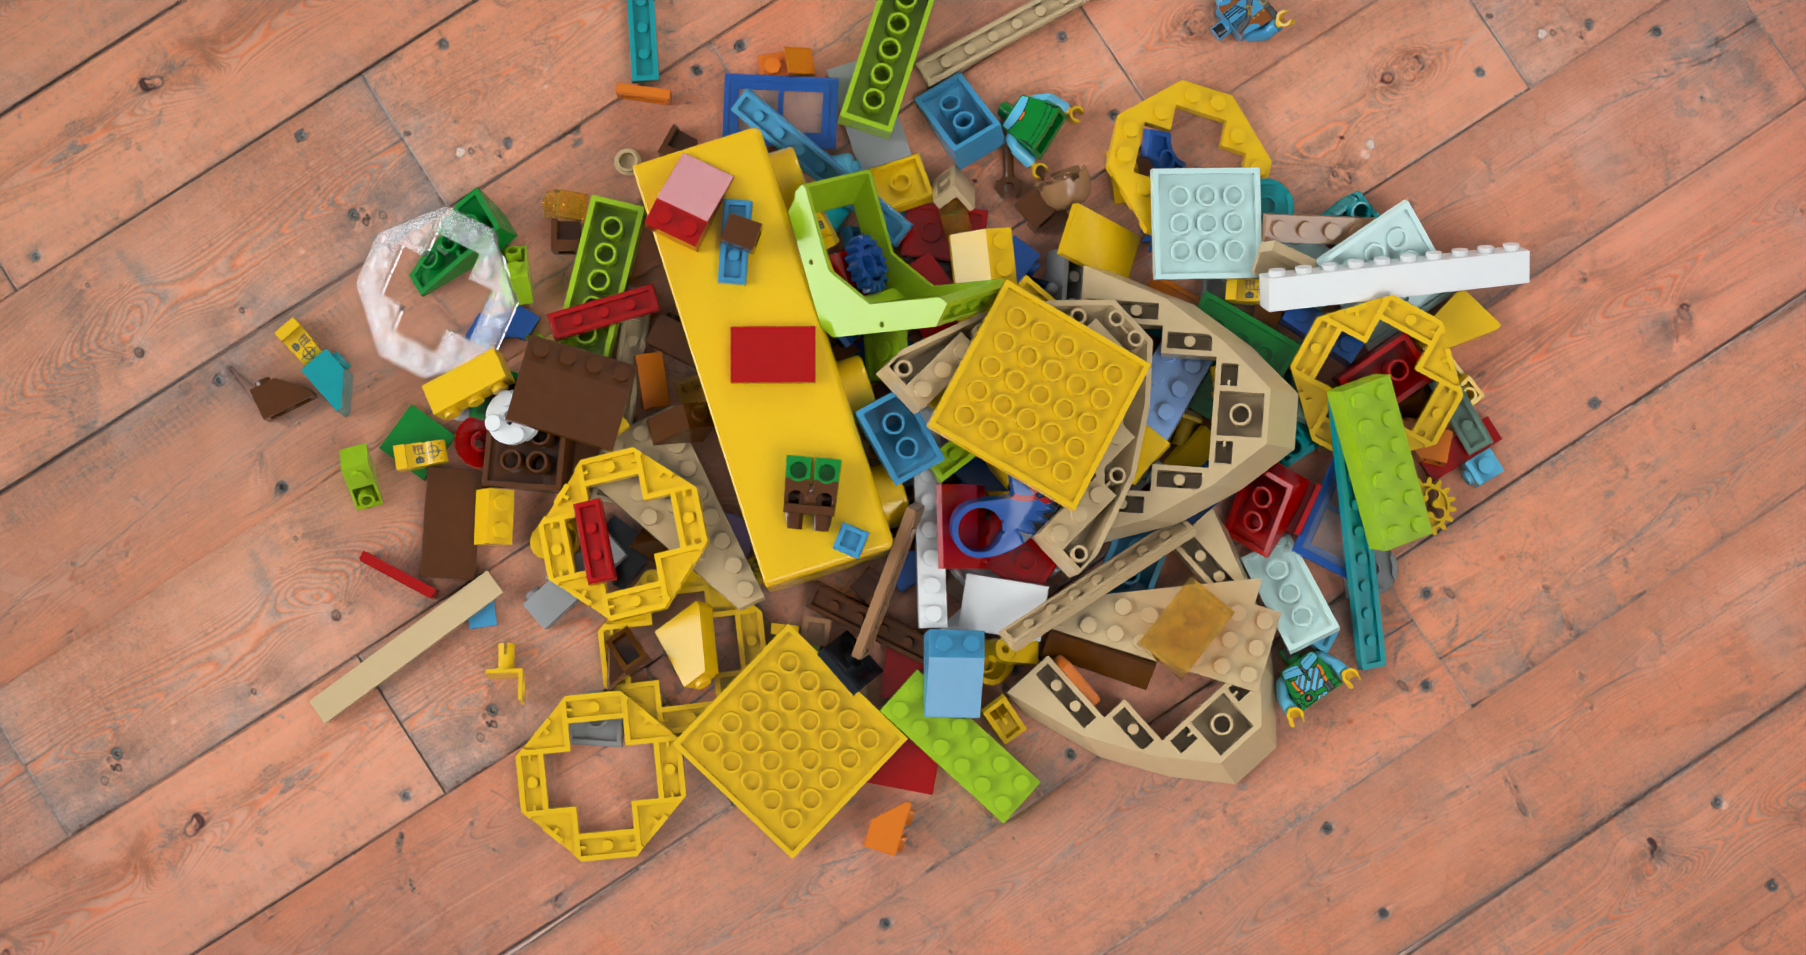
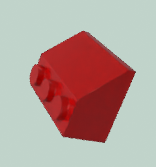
M1405 332L1395 333L1331 378L1335 385L1339 387L1371 374H1390L1397 403H1400L1433 380L1414 369L1421 354Z
M968 484L936 485L938 569L954 571L987 569V563L990 562L991 557L975 558L966 555L954 543L949 531L950 517L955 508L968 499L989 496L988 492L985 491V486ZM986 508L972 509L960 520L958 526L960 541L973 548L987 545L986 535H989L990 524L989 520L986 519Z

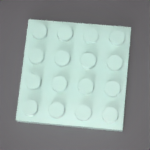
M1260 167L1151 169L1153 280L1259 278L1252 274V268L1260 243L1262 242Z
M1404 199L1318 257L1316 263L1318 267H1321V264L1325 262H1336L1338 265L1348 264V260L1362 259L1364 262L1374 261V257L1378 256L1397 259L1400 258L1401 254L1406 253L1424 256L1427 251H1436L1409 201ZM1457 291L1399 298L1427 312ZM1367 301L1354 302V303H1345V304H1339V305H1340L1341 308L1343 309V308H1347V307H1350V306H1353V305H1357V304H1360V303H1364V302H1367ZM1379 320L1367 343H1364V348L1370 351L1398 332L1399 329Z

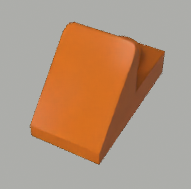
M786 46L782 52L758 55L761 75L800 77L816 75L811 48Z

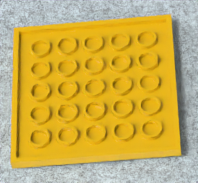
M1006 279L926 427L1068 510L1075 511L1151 364Z
M787 623L680 734L672 745L793 859L908 738L860 692L853 696L817 655L818 651Z

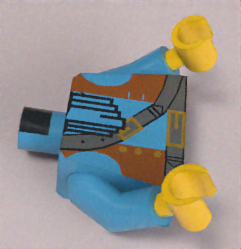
M1216 0L1217 9L1215 14L1220 21L1211 27L1210 31L1218 41H1221L1231 33L1238 42L1242 40L1259 42L1270 39L1282 30V26L1293 25L1295 19L1285 22L1284 16L1290 10H1282L1277 13L1267 0Z

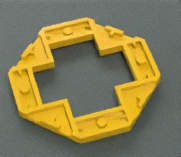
M1181 80L1125 110L1116 117L1105 169L1110 177L1113 176L1120 188V194L1129 209L1134 211L1140 221L1139 225L1144 234L1152 236L1150 177L1134 172L1144 126L1169 132L1175 109L1223 123L1218 149L1243 156L1241 168L1260 167V179L1269 177L1272 160L1232 95Z
M1393 294L1317 316L1290 364L1312 441L1333 451L1330 418L1326 416L1329 411L1326 391L1333 388L1315 378L1341 331H1344L1367 343L1379 320H1382L1427 344L1414 369L1438 383L1412 429L1410 430L1406 427L1404 429L1410 451L1436 445L1464 396L1442 320Z
M634 447L580 460L574 469L575 472L567 484L565 483L553 503L555 504L538 525L548 580L613 622L667 610L710 543L700 490ZM639 476L644 501L648 502L671 496L681 548L654 554L659 577L657 582L611 593L608 592L607 582L589 586L586 571L577 572L568 526V521L576 519L573 504L591 500L589 488Z
M657 569L646 570L634 587L659 581ZM692 570L677 595L704 592L705 602L712 607L713 618L735 616L741 670L719 672L714 677L717 697L766 646L763 612L754 605L740 611ZM652 613L616 622L608 619L598 630L603 684L605 688H607V644L605 641L627 625L629 628L652 626ZM631 676L611 690H622L675 734L682 733L712 702L662 707L660 680L632 683Z
M622 690L566 695L534 733L528 743L516 755L521 812L538 824L543 831L559 844L566 847L581 862L636 857L687 796L684 756L672 745L678 736ZM623 718L626 746L649 743L654 745L659 797L631 801L634 828L580 833L577 806L550 808L545 754L572 751L569 723Z

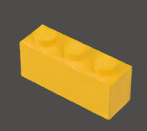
M492 348L426 383L422 388L433 414L442 420H452L468 407L479 406L485 401V398L493 394L498 395L502 390H508V386L514 384L515 380L504 355Z

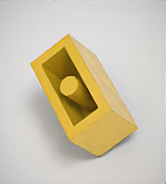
M495 488L476 490L474 545L499 547L512 545L515 490Z

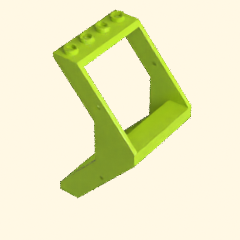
M868 169L801 184L795 191V199L788 211L820 326L832 337L936 327L989 310L1005 279L1000 278L934 286L893 252L873 176ZM853 204L861 234H869L871 240L876 239V246L882 248V256L886 258L884 263L887 265L888 272L885 275L888 281L884 282L885 289L863 296L831 269L816 213Z

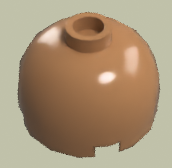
M1079 165L1059 170L1050 174L1052 177L1050 181L1045 183L1043 178L1035 185L1047 205L1054 208L1055 211L1065 210L1066 214L1070 213L1072 204L1085 202L1091 193V180L1086 165H1083L1081 169Z

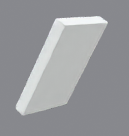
M967 573L958 628L1000 635V630L1047 601L1049 586ZM1042 636L1035 639L1034 641H1041Z

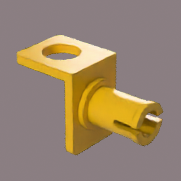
M1187 409L1177 425L1171 443L1179 446L1184 445L1191 437L1194 426H1198V423H1203L1202 415Z
M499 643L498 667L486 669L485 674L489 679L518 678V701L521 705H525L526 674L523 668H515L516 644L507 643L506 654L505 643Z

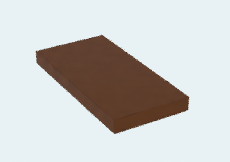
M427 467L419 577L475 580L478 546L474 545L476 490L482 489L483 471Z

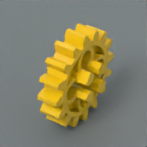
M1427 477L1425 483H1422L1421 479L1418 478L1424 502H1427L1429 499L1428 492L1434 489L1437 492V497L1431 500L1429 505L1432 508H1440L1443 511V515L1440 518H1436L1434 513L1427 511L1433 532L1432 535L1434 536L1437 535V527L1444 531L1447 529L1444 524L1445 521L1453 522L1454 519L1449 516V513L1456 511L1457 508L1450 506V502H1453L1456 498L1447 496L1450 487L1440 488L1441 480H1437L1435 484H1432L1431 477Z

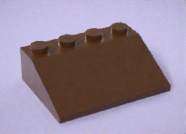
M530 334L505 421L612 452L637 366Z
M514 378L515 383L508 386V390H514L517 378ZM494 394L491 395V396H490V402H491V400H492L495 396H497V395H494ZM487 429L481 485L559 494L565 483L567 484L572 477L575 441L538 431L528 442L525 441L512 446L496 440Z

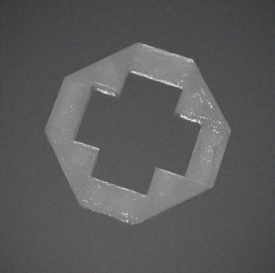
M444 206L377 233L358 276L356 285L380 356L424 379H430L438 376L440 373L453 370L492 348L498 351L519 301L516 292H513L509 280L510 274L505 258L501 255L495 229L451 207ZM439 233L479 253L469 279L491 290V293L471 338L469 339L451 329H446L437 352L395 331L405 306L383 294L403 248L406 247L427 257Z

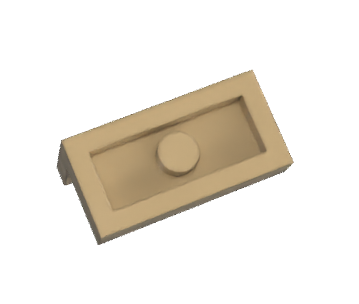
M954 164L933 180V202L940 209L955 197H958L965 207L972 211L975 208V187Z
M1276 240L1260 243L1252 274L1259 277L1260 273H1269L1271 268H1285L1288 271L1295 270V266L1310 265L1312 268L1318 267L1316 259Z

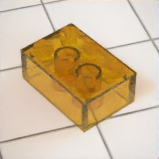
M1190 577L1136 644L1181 679L1234 615L1235 611L1194 578Z

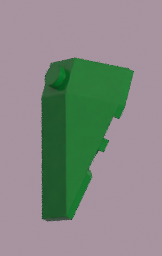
M476 187L456 204L452 210L453 216L446 226L442 225L438 231L440 235L433 246L425 250L409 274L421 296L428 295L499 253L518 236L507 216L480 188Z

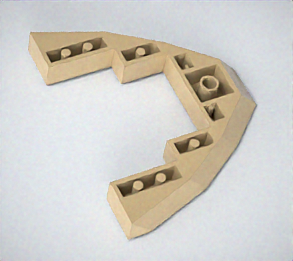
M1084 265L1081 300L1115 299L1142 329L1162 330L1161 356L1163 358L1216 361L1209 467L1152 464L1150 492L1128 491L1104 542L1176 525L1242 490L1295 449L1299 394L1249 344L1194 304L1117 273Z
M1115 299L1044 301L1151 364L1076 510L1070 511L1061 506L1038 532L1031 537L1068 577L1078 575L1098 555L1135 478L1150 408L1153 340ZM987 312L979 313L902 349L876 375L915 415L950 383Z
M1213 508L1193 525L1196 528L1197 535L1173 550L1202 584L1249 579L1227 528ZM1257 597L1255 604L1261 606ZM1271 651L1269 652L1257 693L1223 683L1162 739L1125 699L1103 717L1049 656L1043 659L1006 693L1025 715L1095 755L1169 777L1237 784L1277 748L1276 680Z

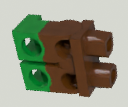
M787 455L783 512L786 513L787 528L802 530L803 516L814 515L813 531L829 532L832 517H835L842 460L816 458L813 485H810L813 458Z

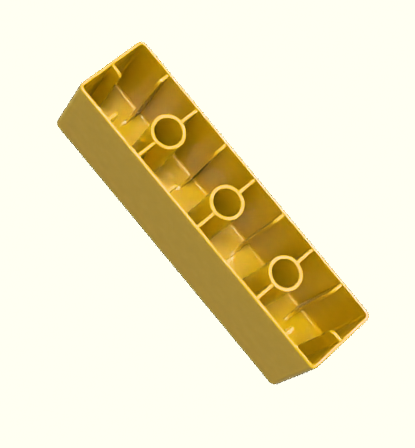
M750 128L634 165L632 167L647 216L680 157L685 153L734 176L724 199L752 201L751 220L763 225L754 255L749 253L746 286L718 284L724 199L698 252L658 233L653 232L765 586L770 593L889 555L893 546L890 529L900 526L909 502L903 483L895 486L881 463L869 466L856 426L858 423L853 413L876 401L861 356L855 355L836 362L827 333L820 326L788 213L795 199V191L801 184H806L794 148L787 147L768 153L761 130ZM815 326L816 383L731 384V327ZM787 455L813 458L810 485H813L816 458L842 460L835 517H832L829 532L813 531L814 515L803 516L802 530L787 528L786 513L783 512ZM843 522L870 533L859 560L832 549Z

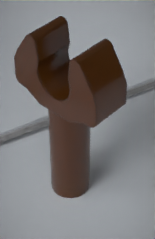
M1009 147L1002 148L1003 177L996 181L995 188L1000 198L1003 199L1004 186L1011 184L1014 186V197L1018 198L1023 188V181L1014 176V155Z

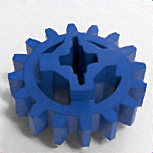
M869 234L852 237V239L847 241L849 246L845 247L848 253L847 257H845L846 263L849 265L847 271L851 272L852 282L857 283V289H862L863 294L880 292L881 289L886 288L884 282L888 281L885 275L888 272V268L884 263L886 258L882 256V248L876 246V239L871 240Z

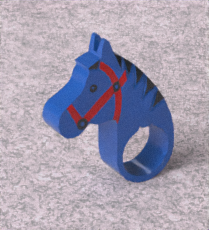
M1008 475L1010 483L1009 493L968 499L955 508L949 521L950 535L957 547L968 556L975 558L998 556L1013 550L1037 533L1055 513L1060 504ZM987 508L995 512L1001 520V530H998L995 539L984 547L973 548L963 544L958 535L960 520L972 509Z

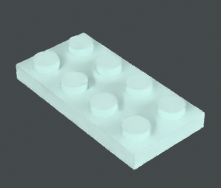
M1289 534L1280 538L1269 558H1265L1254 551L1240 559L1250 579H1262L1258 594L1264 606L1281 612L1277 630L1291 655L1340 631V627L1302 556L1291 551L1295 543Z

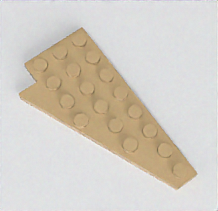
M672 405L630 425L628 430L616 438L612 452L634 447L700 490L710 543L693 568V571L737 609L742 611L765 600V596L691 442L653 445L647 419L673 408L674 406ZM603 449L604 454L611 452ZM639 476L595 486L667 549L681 548L671 496L648 502L644 501Z
M1254 578L1105 594L1052 628V630L1257 693L1281 612L1255 604L1262 579Z

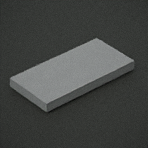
M857 60L827 70L828 78H839L838 108L840 113ZM897 115L889 140L845 126L855 159L861 162L862 170L871 169L912 155L899 115Z

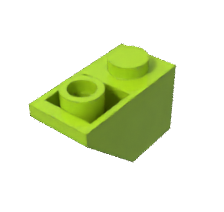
M514 245L503 248L500 251V272L506 306L534 303L533 281L527 245Z
M364 443L340 449L341 471L356 510L359 511L382 505L383 498L374 462L367 444Z

